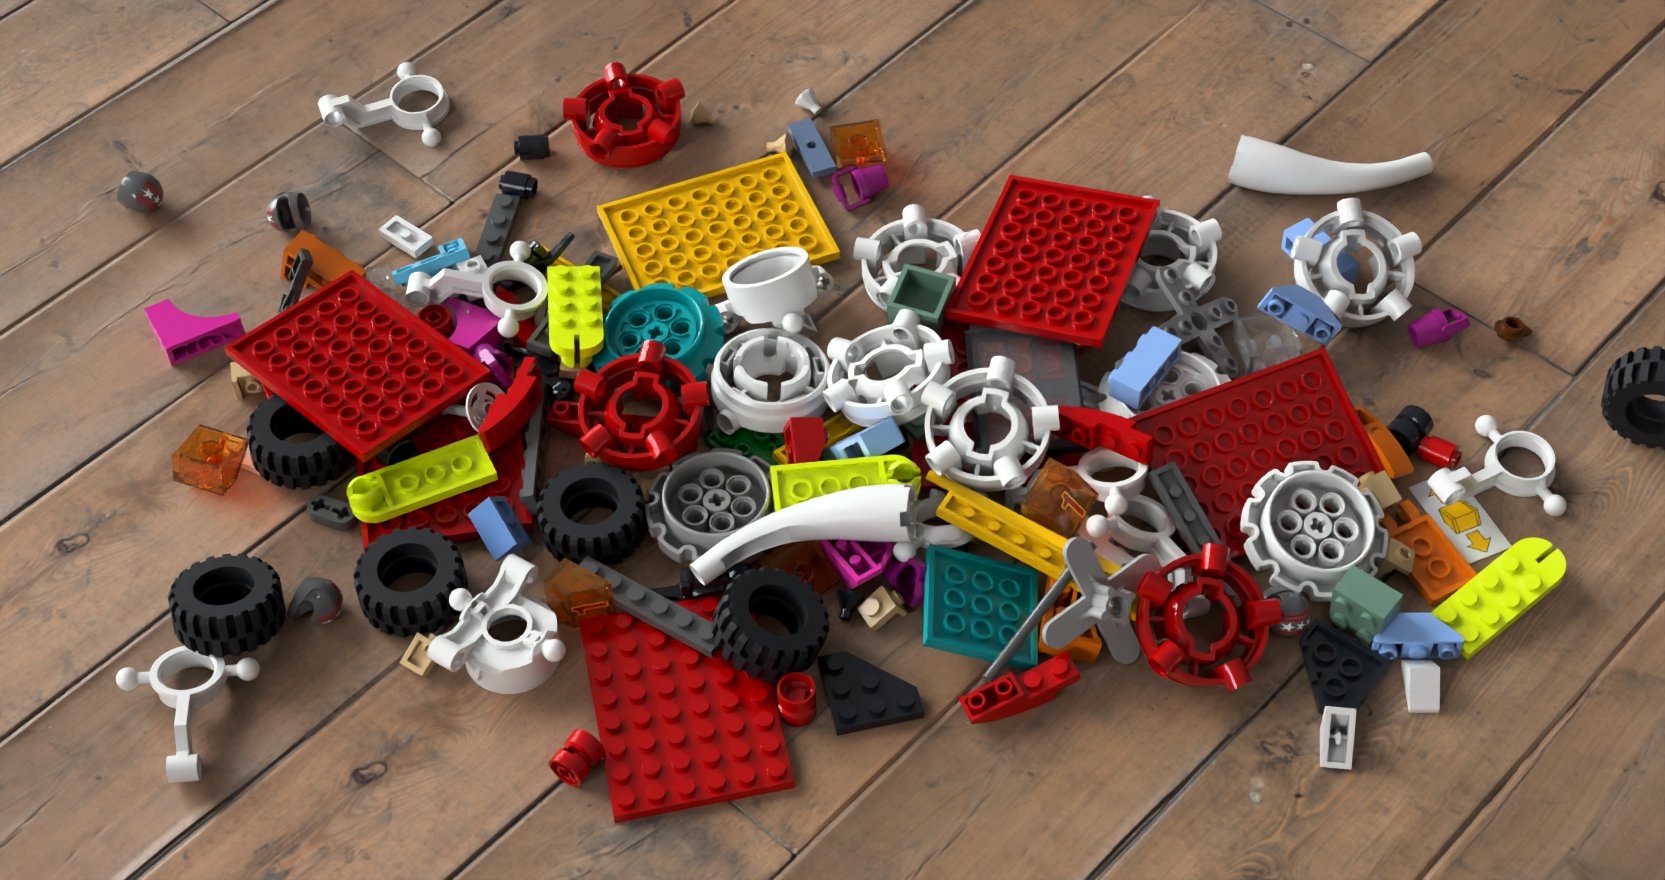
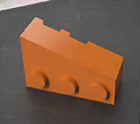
M303 229L284 249L280 278L285 280L289 279L288 276L299 249L303 248L310 251L313 264L306 278L304 288H308L310 285L321 289L351 270H354L366 279L367 270L359 263L349 260L339 250L329 247L321 242L317 236L309 234Z
M1049 575L1046 581L1045 594L1056 581V579ZM1067 586L1041 619L1038 652L1057 656L1067 651L1071 659L1095 664L1102 647L1101 638L1097 635L1095 625L1061 649L1047 646L1042 639L1044 625L1082 597V594L1077 590Z

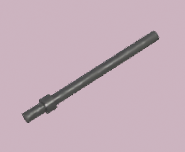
M1087 540L1093 550H1095L1097 546L1092 541ZM1067 564L1064 565L1066 569L982 677L990 683L995 680L1073 579Z

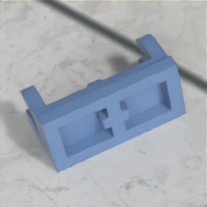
M505 496L488 497L468 514L495 561H500L511 554L516 555L532 543Z

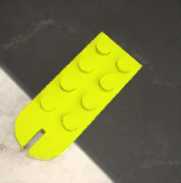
M547 266L550 347L556 354L560 355L563 364L572 369L575 363L574 342H579L580 367L585 368L592 362L593 355L600 352L604 345L600 266Z
M477 434L359 476L349 483L346 493L352 512L359 520L367 523H379L496 481L498 476Z
M883 455L770 466L775 512L834 492L872 485L913 484L916 498H918L921 488V470L914 462L901 455Z
M1534 537L1516 542L1430 613L1463 636L1464 644L1461 654L1466 659L1472 658L1562 582L1566 570V560L1558 548L1552 552V543Z

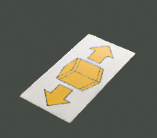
M1428 480L1408 487L1427 514L1429 513L1469 564L1509 549L1512 546L1474 496L1446 506L1428 485Z

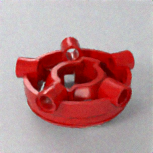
M613 62L605 67V78L590 84L577 98H564L563 118L564 120H572L573 133L578 146L586 156L601 165L619 169L646 166L663 158L672 150L679 139L682 123L680 100L685 97V91L678 78L663 82L647 75L627 74L622 63ZM642 104L647 109L644 118L637 122L638 129L624 131L622 125L614 124L617 120L624 118L640 119L643 114ZM595 113L592 128L589 129L591 121L590 116H592Z
M655 340L644 341L640 353L613 360L596 373L583 369L578 373L574 382L575 392L581 394L578 416L584 435L579 439V443L592 458L595 459L599 456L603 461L611 464V466H618L626 471L644 472L665 467L681 458L693 446L699 436L703 422V406L710 405L706 381L696 382L692 373L683 364L665 356V345ZM666 380L681 386L682 400L688 421L684 420V412L680 400L668 386L663 384L666 383ZM629 390L636 402L645 399H657L663 402L660 413L652 421L642 424L640 433L627 432V423L619 418L620 414L625 410L621 397Z
M1215 543L1204 544L1202 554H1191L1178 558L1162 567L1156 573L1148 570L1139 582L1136 593L1140 595L1135 617L1137 636L1141 648L1148 658L1149 666L1159 676L1163 678L1168 677L1177 683L1193 687H1214L1225 684L1228 692L1253 681L1248 671L1258 662L1264 652L1268 641L1270 625H1278L1281 622V606L1276 598L1265 599L1254 579L1239 565L1228 560L1229 547ZM1191 569L1190 576L1197 578L1176 586L1175 591L1171 592L1173 583L1164 577L1175 571ZM1225 583L1233 589L1242 605L1238 606L1239 612L1233 599L1224 591ZM1197 595H1203L1212 603L1219 600L1227 610L1221 615L1223 621L1222 639L1212 643L1207 653L1194 650L1195 639L1187 632L1183 622V611L1187 602ZM1156 609L1155 615L1149 616V611L1151 612ZM1240 618L1243 632H1248V636L1239 634ZM1154 624V632L1157 641H1160L1164 638H1168L1170 640H1165L1157 645L1153 638L1150 625ZM1236 643L1245 646L1242 656L1208 671L1209 678L1197 677L1199 667L1216 663L1222 656L1229 654ZM1180 664L1189 666L1188 674L1177 667Z

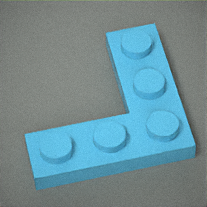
M462 237L438 246L440 252L438 255L392 271L395 284H402L403 287L408 286L409 277L414 272H424L433 277L444 267L451 265L452 268H457L456 263L470 258Z

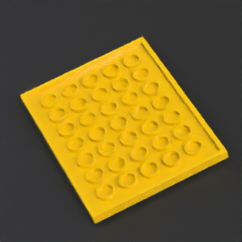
M786 152L597 206L598 215L634 292L650 284L672 283L676 289L680 290L684 286H688L700 291L708 298L726 293L722 277L731 266L753 254L779 247H799L806 250L811 266L840 259L839 248Z

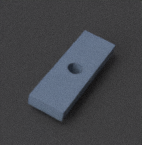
M811 118L788 124V132L813 179L837 172L836 165Z

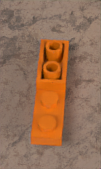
M1362 406L1354 407L1388 476L1394 479L1413 473L1414 467L1392 433Z

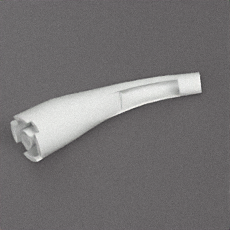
M1242 135L1233 165L1231 166L1228 182L1247 189L1277 194H1349L1391 187L1427 175L1433 171V162L1429 154L1422 152L1384 163H1345L1312 156L1282 145Z
M913 484L862 486L834 492L789 506L769 514L725 538L690 564V568L696 578L705 586L726 572L727 569L749 556L791 542L836 539L911 542V539H914L917 523V514H914L913 502H910L917 501L915 487Z

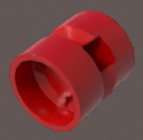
M439 304L428 305L417 314L418 318L447 339L454 333L451 313L445 306Z
M791 672L784 675L777 685L778 709L781 720L792 727H803L810 724L817 714L815 682L808 674L802 672Z
M575 729L565 741L564 747L560 748L551 758L549 767L563 782L570 786L579 787L589 775L590 768H594L604 756L605 749L592 734L582 729Z

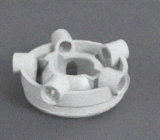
M1143 196L1144 198L1156 199L1153 196ZM1159 209L1141 255L1143 257L1160 255L1174 260L1173 264L1167 266L1178 272L1179 278L1187 290L1191 292L1194 300L1197 301L1212 288L1216 280L1214 275L1217 263L1216 242L1222 238L1221 228L1213 218L1200 223L1181 212ZM1181 251L1184 253L1185 259H1179ZM1139 257L1122 301L1132 307L1146 311L1165 312L1175 310L1155 278L1156 271L1162 266L1147 264Z
M1359 198L1343 199L1337 202L1338 211L1332 212L1318 220L1304 237L1298 235L1295 238L1291 250V258L1295 259L1294 276L1296 284L1321 297L1344 327H1365L1382 321L1389 316L1393 321H1396L1413 306L1407 298L1412 290L1415 278L1413 256L1421 253V241L1415 232L1402 235L1386 219L1372 212L1362 210ZM1330 229L1332 234H1338L1335 238L1326 242L1323 247L1321 241L1312 239L1321 232ZM1366 235L1377 241L1382 248L1380 249L1375 243L1367 239ZM1364 246L1373 253L1367 261L1373 273V282L1368 284L1366 294L1355 293L1354 284L1345 280L1338 271L1337 256L1341 249H1348L1357 253ZM1387 280L1396 281L1395 289L1370 311L1372 315H1364V308L1371 306L1377 300L1378 296L1385 290ZM1326 291H1329L1324 297H1322V295Z
M912 204L903 209V219L883 226L869 239L857 237L853 258L862 263V277L869 297L878 307L887 312V303L901 274V271H897L903 268L905 263L910 265L925 264L927 248H931L937 253L936 268L938 269L935 271L956 277L957 286L960 277L957 275V266H959L963 273L981 236L979 230L963 232L948 222L927 218L923 206ZM891 252L886 260L882 261V257ZM882 263V277L877 278Z
M909 309L900 310L893 324L870 330L852 341L835 337L830 341L827 348L828 357L833 362L827 375L828 389L823 391L822 395L828 406L835 413L841 410L848 420L863 427L869 428L892 416L898 426L911 422L924 415L927 411L928 406L921 403V397L929 382L935 381L943 385L950 380L949 364H954L955 362L951 341L949 339L941 340L933 330L919 325L921 322L920 317ZM873 365L881 379L897 375L882 381L870 380L867 375V368ZM915 384L917 387L910 391V388Z
M778 328L750 330L732 338L720 349L714 364L708 363L706 368L707 378L705 380L711 382V396L714 404L721 412L716 416L719 428L728 435H732L741 427L758 432L782 433L790 417H820L828 407L822 395V392L828 389L827 375L830 368L825 353L809 338L799 333L791 334L784 329ZM785 371L794 375L793 379L781 382L780 400L776 402L767 401V382L755 379L769 374L780 376ZM733 381L735 383L736 388L734 386L731 388Z
M1004 356L993 357L989 368H977L954 376L943 385L931 381L926 386L921 397V403L928 406L925 416V436L930 453L925 456L926 461L937 475H945L974 491L994 492L1015 489L1024 484L1027 478L1042 463L1050 443L1051 431L1060 430L1058 405L1048 406L1040 391L1030 381L1014 373L1016 363ZM983 391L982 396H976L964 402L953 414L949 425H944L957 406L956 400L965 395ZM1012 395L1022 400L1032 409L1034 443H1041L1040 446L1029 442L1027 421L1019 408L1009 401ZM973 408L978 415L988 412L1004 415L1012 423L1007 437L1001 442L991 445L989 454L974 452V441L967 436L964 430V424L967 422L966 416ZM934 436H947L948 441H944L936 447ZM1026 452L1033 455L1029 461L1021 466L1020 461ZM962 468H964L965 470H967L968 472H970V473H972V474L963 472V471H962Z

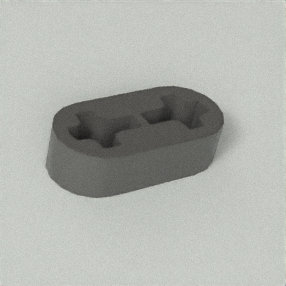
M316 495L307 503L310 519L318 524L339 531H349L358 523V518L353 514L349 503L325 495Z

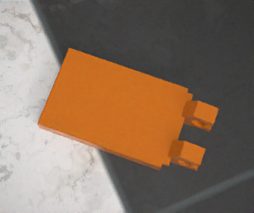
M1407 499L1399 503V510L1395 513L1402 526L1398 527L1386 510L1383 511L1384 518L1379 523V526L1388 530V540L1394 538L1415 551L1412 572L1406 576L1427 603L1433 606L1452 596L1474 578L1477 573L1429 513L1421 516L1418 509Z

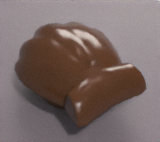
M1512 316L1496 321L1494 326L1498 337L1506 341H1518L1533 332L1519 318Z

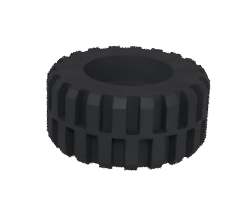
M1654 346L1653 349L1642 347L1638 348L1636 352L1630 351L1622 355V358H1618L1608 370L1601 402L1602 414L1612 430H1617L1618 435L1622 438H1629L1632 443L1640 445V443L1645 444L1648 448L1661 446L1665 449V401L1653 400L1644 396H1665V349H1662V346Z
M276 393L272 394L269 400L264 399L258 405V409H254L250 415V420L247 422V439L253 466L260 473V476L267 481L271 479V483L279 487L285 485L287 489L295 490L296 487H302L303 490L311 489L310 486L318 485V487L326 485V481L330 479L334 481L340 476V472L344 473L355 456ZM299 433H315L320 435L318 438L306 443L294 444L283 441Z
M587 462V465L579 466L578 463L572 465L570 470L566 471L563 469L556 474L557 478H551L545 484L546 489H543L538 497V521L544 546L558 561L562 562L565 560V565L575 568L586 556H589L604 565L612 563L614 566L622 562L621 558L631 556L634 553V547L638 548L641 545L647 530L643 491L641 486L637 484L636 479L631 474H626L624 469L618 466L612 468L611 464L604 462L601 465H597L595 462ZM590 507H604L615 512L608 519L596 524H579L570 520L577 512Z
M408 527V530L402 531L401 528L395 529L389 535L384 533L377 538L378 541L376 543L371 542L365 548L366 554L362 553L359 556L353 576L362 612L372 626L380 628L381 632L388 635L395 633L396 637L406 638L407 635L415 637L417 632L422 634L438 631V627L441 625L445 627L452 621V616L456 617L460 613V611L454 610L451 607L449 596L455 589H468V579L462 555L458 551L457 545L453 541L448 540L446 535L440 532L435 534L433 529L425 527L423 530H418V527ZM425 572L434 575L427 585L414 591L397 592L388 589L396 579L408 573Z
M222 554V557L215 558L212 556L206 558L204 562L200 563L198 561L192 564L189 570L185 569L180 573L179 578L175 579L168 594L174 631L178 640L193 652L198 650V653L204 656H209L210 654H213L215 657H225V655L230 654L232 656H239L241 652L257 650V646L261 644L264 646L271 640V636H276L286 617L284 597L278 573L267 562H263L255 556L249 558L246 554H238V556Z
M761 567L758 571L750 569L745 571L744 574L737 575L728 584L712 617V634L715 636L714 641L718 650H723L722 656L727 662L731 661L734 664L733 668L739 672L743 670L749 673L748 677L754 679L761 677L763 681L773 682L775 679H778L779 682L786 674L791 672L804 673L805 670L811 667L827 639L830 627L829 614L826 606H822L823 599L819 593L815 594L813 586L808 582L804 583L799 580L800 576L794 573L789 575L785 573L786 570L779 568L773 571L770 567ZM761 613L776 618L787 628L790 635L781 636L764 630L754 621L751 614Z

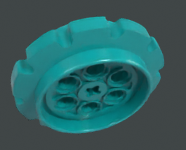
M657 283L646 285L643 289L635 292L630 290L613 300L609 304L610 312L603 314L604 345L600 352L593 355L592 361L597 372L613 360L640 353L644 341L655 340L665 345V356L683 364L692 373L696 382H702L707 378L706 368L708 363L714 364L718 352L725 345L722 337L726 334L723 319L717 306L709 305L706 295L688 286H684L679 290L674 288L672 283ZM666 380V383H663L673 392L681 390V386ZM630 390L627 391L624 395L631 396Z

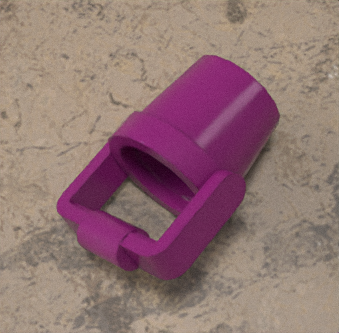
M881 164L863 169H858L857 165H853L835 172L832 176L833 190L838 202L842 203L846 211H852L871 203V196L889 187L886 172ZM850 173L853 188L860 199V202L849 205L844 188L838 180V177Z
M1435 308L1409 323L1408 332L1413 344L1417 348L1449 341L1451 334L1468 328L1470 322L1468 315L1459 310L1449 308L1441 311L1439 308ZM1453 318L1455 322L1449 324L1447 320Z
M491 344L478 345L473 350L471 356L491 370L492 379L486 383L500 384L507 392L508 388L512 386V381L509 378L512 364L509 357Z
M893 554L882 574L887 578L891 587L902 595L909 606L914 607L923 604L927 564L916 555L909 558L907 562H901Z

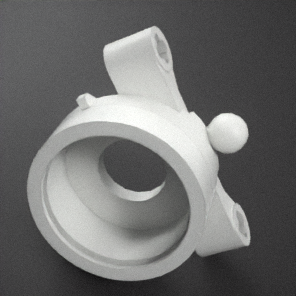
M779 247L769 249L742 259L724 273L722 282L728 300L715 304V306H717L721 316L725 319L723 323L726 334L734 331L743 318L751 324L772 322L773 326L780 329L784 328L786 332L795 334L801 331L803 327L804 308L810 305L817 298V295L828 294L833 289L834 280L821 266H811L808 253L802 248Z
M511 554L503 561L495 582L485 593L482 592L472 598L467 589L458 588L452 591L449 596V603L454 610L462 611L459 618L460 622L453 630L437 636L431 642L427 651L428 659L451 672L458 671L465 663L470 677L479 686L500 694L526 692L548 680L557 669L560 660L564 658L566 647L560 639L555 612L546 605V601L543 598L526 595V592L533 586L538 577L539 568L517 555ZM525 620L527 622L524 634L512 641L501 642L493 639L488 633L489 628L505 621Z

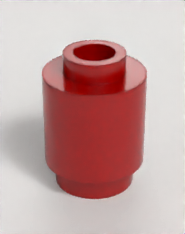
M1426 435L1419 445L1417 455L1422 457V460L1440 468H1449L1450 470L1451 467H1457L1462 452L1459 451V445L1434 435L1432 437Z

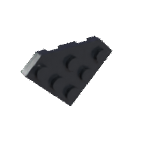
M1315 618L1300 636L1299 645L1317 711L1321 715L1324 713L1325 706L1355 708L1358 711L1391 669L1392 661L1318 618Z
M846 651L817 657L818 668L837 736L924 718V710L916 686Z

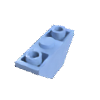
M1298 284L1272 287L1257 307V309L1325 346L1330 343L1342 328L1340 322L1321 297Z
M892 416L824 448L822 455L825 461L880 456L905 442V439Z
M1399 613L1382 634L1378 633L1374 637L1371 650L1388 660H1421L1423 658L1449 660L1460 657L1464 638L1430 613Z

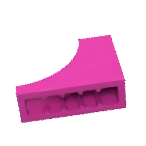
M449 297L439 304L448 308L451 313L454 333L449 340L469 355L480 344L487 343L497 348L508 339L503 337L498 331V323L502 318L496 316L490 310Z
M169 299L144 308L149 325L171 366L228 344L245 335L237 312L219 317H198L179 310Z

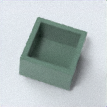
M905 263L887 303L888 324H893L900 310L909 309L920 317L921 322L919 325L930 328L940 336L946 322L945 309L956 288V277Z
M1352 565L1333 588L1328 619L1339 629L1349 631L1357 636L1362 643L1372 646L1374 637L1378 633L1382 634L1400 613L1403 594Z

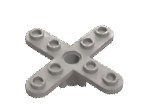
M1168 266L1159 268L1155 273L1156 281L1177 314L1158 328L1182 339L1181 349H1184L1187 353L1193 352L1200 346L1206 357L1218 365V374H1226L1231 380L1239 375L1238 363L1225 347L1222 338L1215 332L1216 329L1237 318L1238 310L1236 303L1227 297H1220L1199 307L1175 269Z
M1081 537L1070 538L1063 547V558L1082 597L1044 625L1042 630L1043 642L1051 648L1061 649L1097 624L1113 658L1122 664H1130L1138 658L1140 653L1139 641L1129 623L1128 615L1131 610V602L1136 598V589L1144 574L1148 570L1155 573L1161 568L1160 562L1151 554H1141L1107 578L1091 544Z

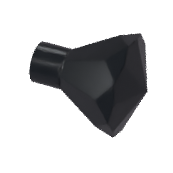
M838 590L837 598L841 608L839 619L850 621L852 612L864 601V596L854 590Z

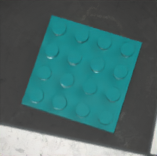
M929 544L927 547L923 646L993 662L1038 605L1037 570ZM1038 624L1006 666L1029 670L1038 665Z

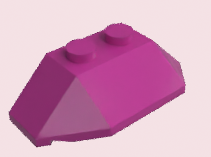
M839 539L813 540L822 558L850 590L882 573L893 556L894 546L891 542Z

